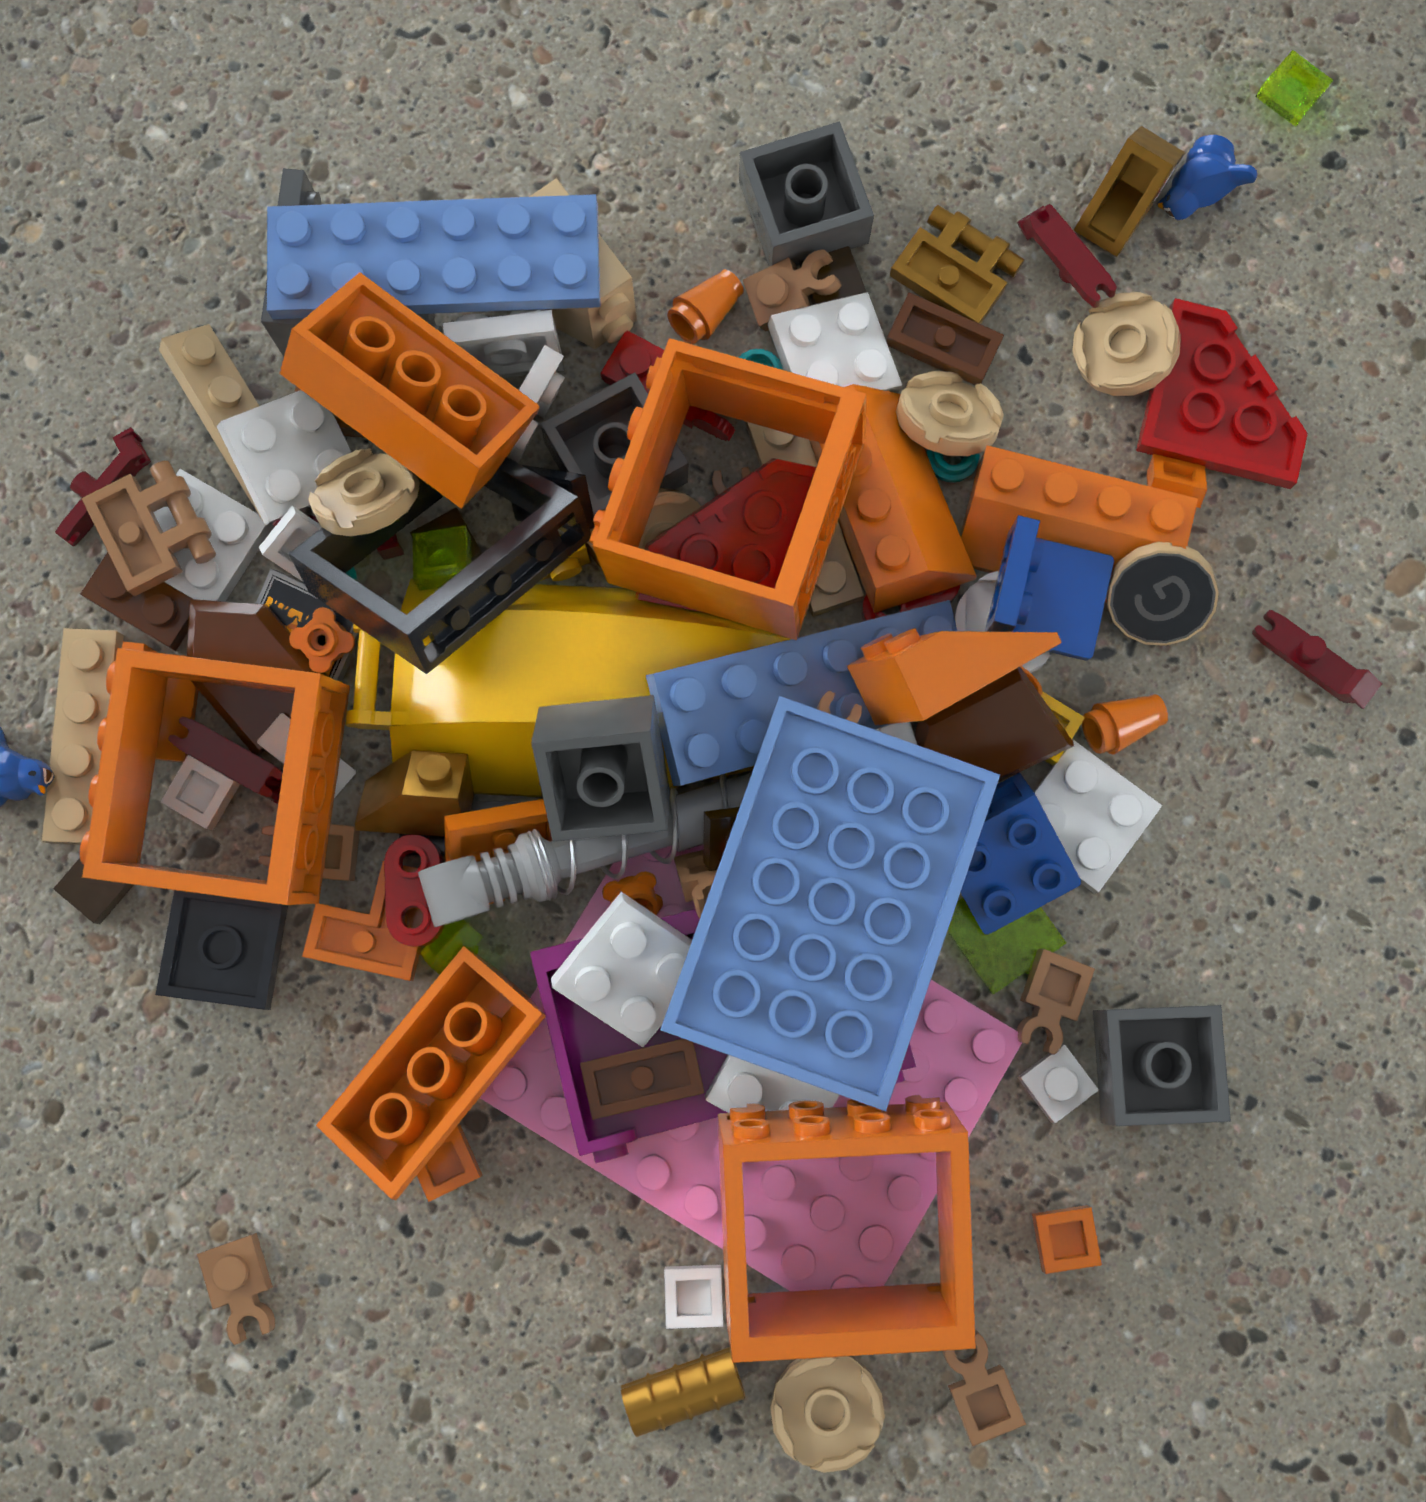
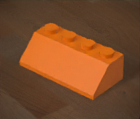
M361 272L291 329L279 373L461 509L493 477L540 408L537 403Z
M856 384L846 386L845 388L866 393V440L838 522L873 612L876 613L976 580L977 575L923 446L910 439L899 426L896 408L901 394ZM809 440L818 463L824 444Z
M987 445L977 466L960 536L973 568L992 573L999 571L1007 534L1018 515L1040 520L1036 538L1110 555L1114 558L1113 572L1117 563L1138 547L1155 542H1170L1172 546L1186 549L1198 498Z
M463 946L316 1126L388 1197L397 1200L546 1015L527 994L491 963Z

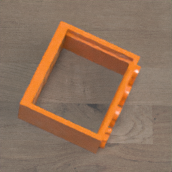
M669 338L662 358L657 357L654 366L650 365L646 388L650 391L644 407L637 406L631 415L627 431V438L631 442L624 459L617 458L613 464L608 482V489L612 494L606 510L599 509L593 518L595 526L589 542L593 543L592 546L597 556V561L600 563L609 584L797 640L866 440V393ZM689 406L824 444L775 589L638 548Z
M117 648L116 660L110 664L106 676V689L110 694L107 717L101 721L97 734L98 748L102 751L99 771L93 777L89 787V804L93 808L90 830L85 833L80 845V860L84 864L82 878L282 905L319 903L350 685L321 673ZM168 678L294 693L267 881L140 864Z
M912 1095L905 1098V1104L888 1105L887 1110L883 1111L852 1099L847 1101V1107L824 1108L822 1102L808 1100L790 1103L789 1110L765 1111L763 1105L747 1104V1107L730 1108V1113L718 1114L725 1303L732 1363L976 1349L968 1131L948 1102H940L939 1097L922 1098L920 1095ZM936 1152L940 1283L748 1294L742 1162Z

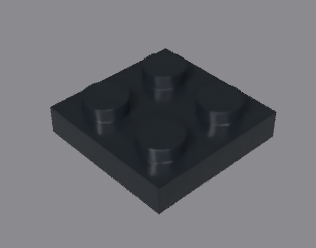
M174 890L155 995L271 1010L288 905Z

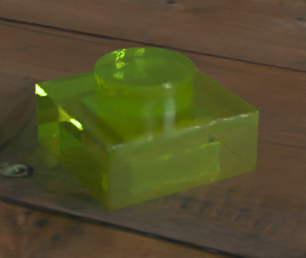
M1292 50L1264 82L1255 97L1296 127L1325 94L1333 79Z
M465 526L413 534V580L420 591L442 587L472 562L471 536Z
M466 919L444 925L441 935L434 942L426 945L420 952V955L440 975L463 946L477 954L479 950L477 944L482 940L483 936Z

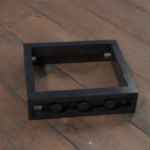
M506 457L493 477L484 486L530 512L531 515L407 615L345 573L444 497L418 476L417 478L420 482L418 497L408 512L391 525L373 533L351 537L332 534L322 527L288 554L310 594L427 675L589 541L591 532L578 496ZM558 529L563 531L564 534L560 536ZM429 635L431 642L425 646L422 640Z

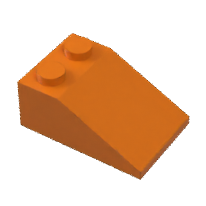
M916 628L895 637L891 633L865 644L861 647L864 656L847 665V668L875 725L924 721L1062 642L1057 632L939 631L919 636Z

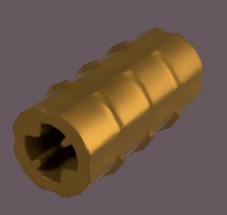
M730 1347L708 1355L701 1354L700 1358L680 1365L674 1363L673 1367L654 1374L647 1373L646 1377L621 1385V1394L626 1414L636 1437L658 1429L665 1431L667 1426L687 1419L692 1421L695 1416L715 1409L720 1411V1408L746 1399L736 1363H732Z

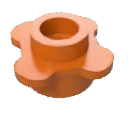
M324 607L316 609L313 612L312 620L302 628H294L289 637L291 646L295 649H301L309 659L310 669L317 673L328 672L332 667V662L342 658L345 653H350L355 646L353 634L347 632L343 625L335 621L336 615L333 610ZM321 635L327 638V642L323 646L318 643V638Z
M643 871L635 876L624 877L619 881H610L602 889L603 898L610 901V903L616 899L620 892H623L655 915L663 906L662 897L655 894L654 887L657 881L655 875L651 872Z

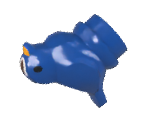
M1219 135L1202 136L1194 142L1193 147L1187 154L1186 163L1174 175L1172 187L1165 197L1158 202V207L1165 210L1173 219H1186L1198 208L1218 202L1237 186L1254 183L1258 175L1257 170L1251 165L1235 164L1234 146L1227 138Z
M0 727V807L8 799L21 801L28 798L32 793L43 796L46 788L54 780L55 775L51 767L41 760L27 758L9 748L5 734Z

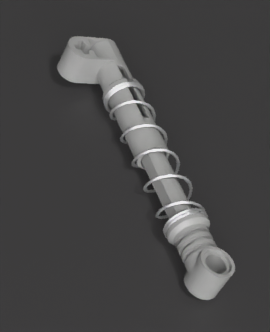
M910 722L895 723L875 729L917 745ZM752 773L727 780L725 774L719 776L720 781L680 794L672 787L670 790L667 831L552 842L542 838L540 832L533 829L532 832L528 830L527 833L519 834L515 843L508 845V853L504 854L503 849L500 847L494 849L495 857L490 858L488 852L480 853L481 861L476 862L475 857L471 855L418 872L434 928L490 911L489 903L494 902L496 908L503 907L504 898H507L510 904L516 903L517 894H521L524 900L533 898L538 902L550 901L551 898L556 899L558 892L569 895L574 888L576 875L596 868H601L604 873L613 879H620L625 872L627 859L648 852L661 863L669 864L674 859L676 851L681 852L703 845L704 811L740 807ZM673 845L671 855L667 859L660 857L655 852V850ZM622 861L618 874H613L606 867V865ZM571 876L569 888L567 890L562 889L559 886L561 879Z

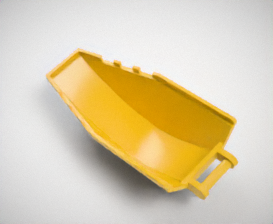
M410 579L400 611L407 615L449 580ZM536 584L427 675L395 653L391 712L375 711L381 642L353 624V631L359 634L353 710L346 711L345 725L357 729L390 730L392 763L412 750L468 754L474 794L543 797L531 744L539 707L649 696L650 691L646 675L790 640V638L704 612L641 601L635 598L636 592L624 588ZM428 635L422 641L424 645L427 646L431 642V639ZM663 747L664 758H665V764H666V770H667V776H668V781H669V787H670V789H671L672 787H673V788H676L677 786H673V783H672V779H671V775H670V771H669V767H668V763H667V759H666V755H665V751H664V747ZM754 766L725 773V776L728 777V775L752 771ZM720 775L715 776V777H711V778H707V779H711V780L720 779V778H719Z

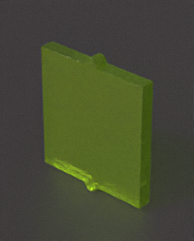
M964 898L957 901L947 931L992 995L1022 974L1029 975L1038 949H1046L1054 953L1067 943L1042 907L991 934H984Z

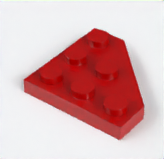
M1175 298L1169 309L1173 312L1181 335L1180 355L1170 374L1154 388L1150 389L1136 451L1205 466L1206 469L1291 489L1298 481L1308 436L1307 431L1297 416L1293 418L1290 416L1276 395L1279 389L1256 354L1250 356L1235 333L1238 327L1228 312Z
M772 458L645 545V550L775 589L816 467ZM636 592L635 598L641 601L698 611Z

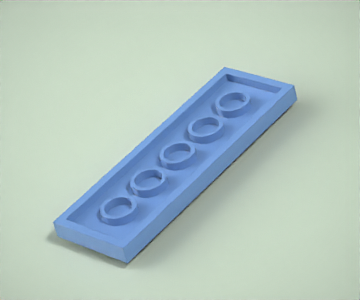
M592 194L268 206L267 312L272 319L305 318L359 272L416 314L601 307L597 196Z
M950 600L798 637L797 640L790 639L646 675L650 695H654L661 739L673 786H682L754 766L779 696L817 709L823 695L830 690L835 693L834 699L829 706L832 715L845 719L849 716L854 705L858 704L862 706V714L857 724L874 730L891 725L874 724L847 665L864 656L861 650L862 646L886 634L891 633L895 637L916 628L919 636L939 631H957Z

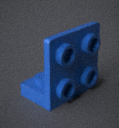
M1018 515L1007 534L985 632H1057L1062 643L1047 652L1088 661L1094 654L1114 558L1110 555L1036 538L1040 520Z
M1020 772L997 784L961 889V894L982 932L987 935L1081 885V879L1037 796Z

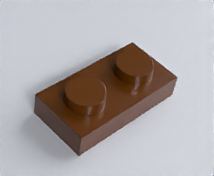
M909 292L887 336L886 342L888 347L944 372L957 373L964 381L975 385L982 384L1003 340L1004 334Z
M108 552L80 593L87 600L174 651L178 649L188 633L189 601L192 598L165 582L134 597L127 592Z
M686 1039L670 1041L580 1063L592 1120L705 1093L694 1043Z

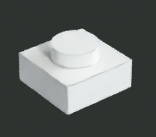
M291 506L259 546V549L263 556L303 581L288 553L322 527L303 512Z
M188 755L162 798L161 803L205 829L214 830L240 784Z
M1062 1044L1055 1055L1048 1053L1017 1077L1049 1121L1054 1124L1099 1091L1065 1044Z
M721 1265L665 1267L666 1329L723 1327Z

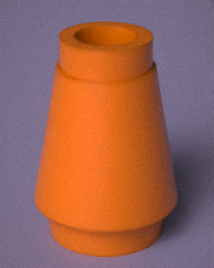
M723 269L719 274L673 299V307L667 313L672 328L686 342L689 341L695 344L700 339L708 340L737 302V299L744 293L742 283L731 271Z
M1157 694L1096 703L1092 706L1090 712L1083 715L1085 719L1082 722L1084 736L1094 752L1098 754L1107 752L1115 755L1156 730L1159 726L1165 725L1168 722V711L1164 701Z

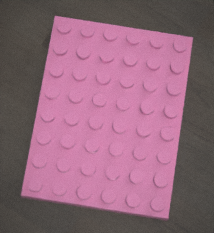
M673 845L655 850V852L660 857L667 859L671 855ZM703 845L681 852L676 851L675 856L703 850ZM650 852L627 859L625 872L620 879L627 876H635L643 871L651 872L655 875L657 881L654 887L655 894L660 895L663 900V906L656 916L663 918L695 909L694 901L685 902L674 859L669 864H664L654 858ZM622 861L613 863L609 871L613 874H618ZM607 874L605 875L564 943L585 937L611 905L610 901L603 898V887L610 881H619L620 879H613ZM931 980L910 1040L916 1067L902 1070L905 1081L895 1084L888 1105L905 1104V1098L912 1095H920L922 1098L939 1097L940 1102H948L968 1131L969 1137L1022 1044L1018 1041V1031ZM537 986L530 999L544 1013ZM545 1017L481 1095L480 1099L723 1249L718 1117L638 1138L635 1141L626 1143L628 1155L595 1163L593 1153L579 1156ZM840 1095L833 1108L847 1107V1101L850 1098ZM936 1152L742 1162L746 1264L789 1291L884 1286L937 1194Z

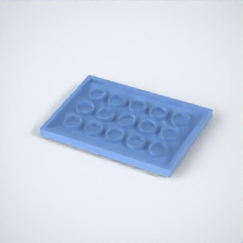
M779 696L660 1030L886 1111L1000 774Z

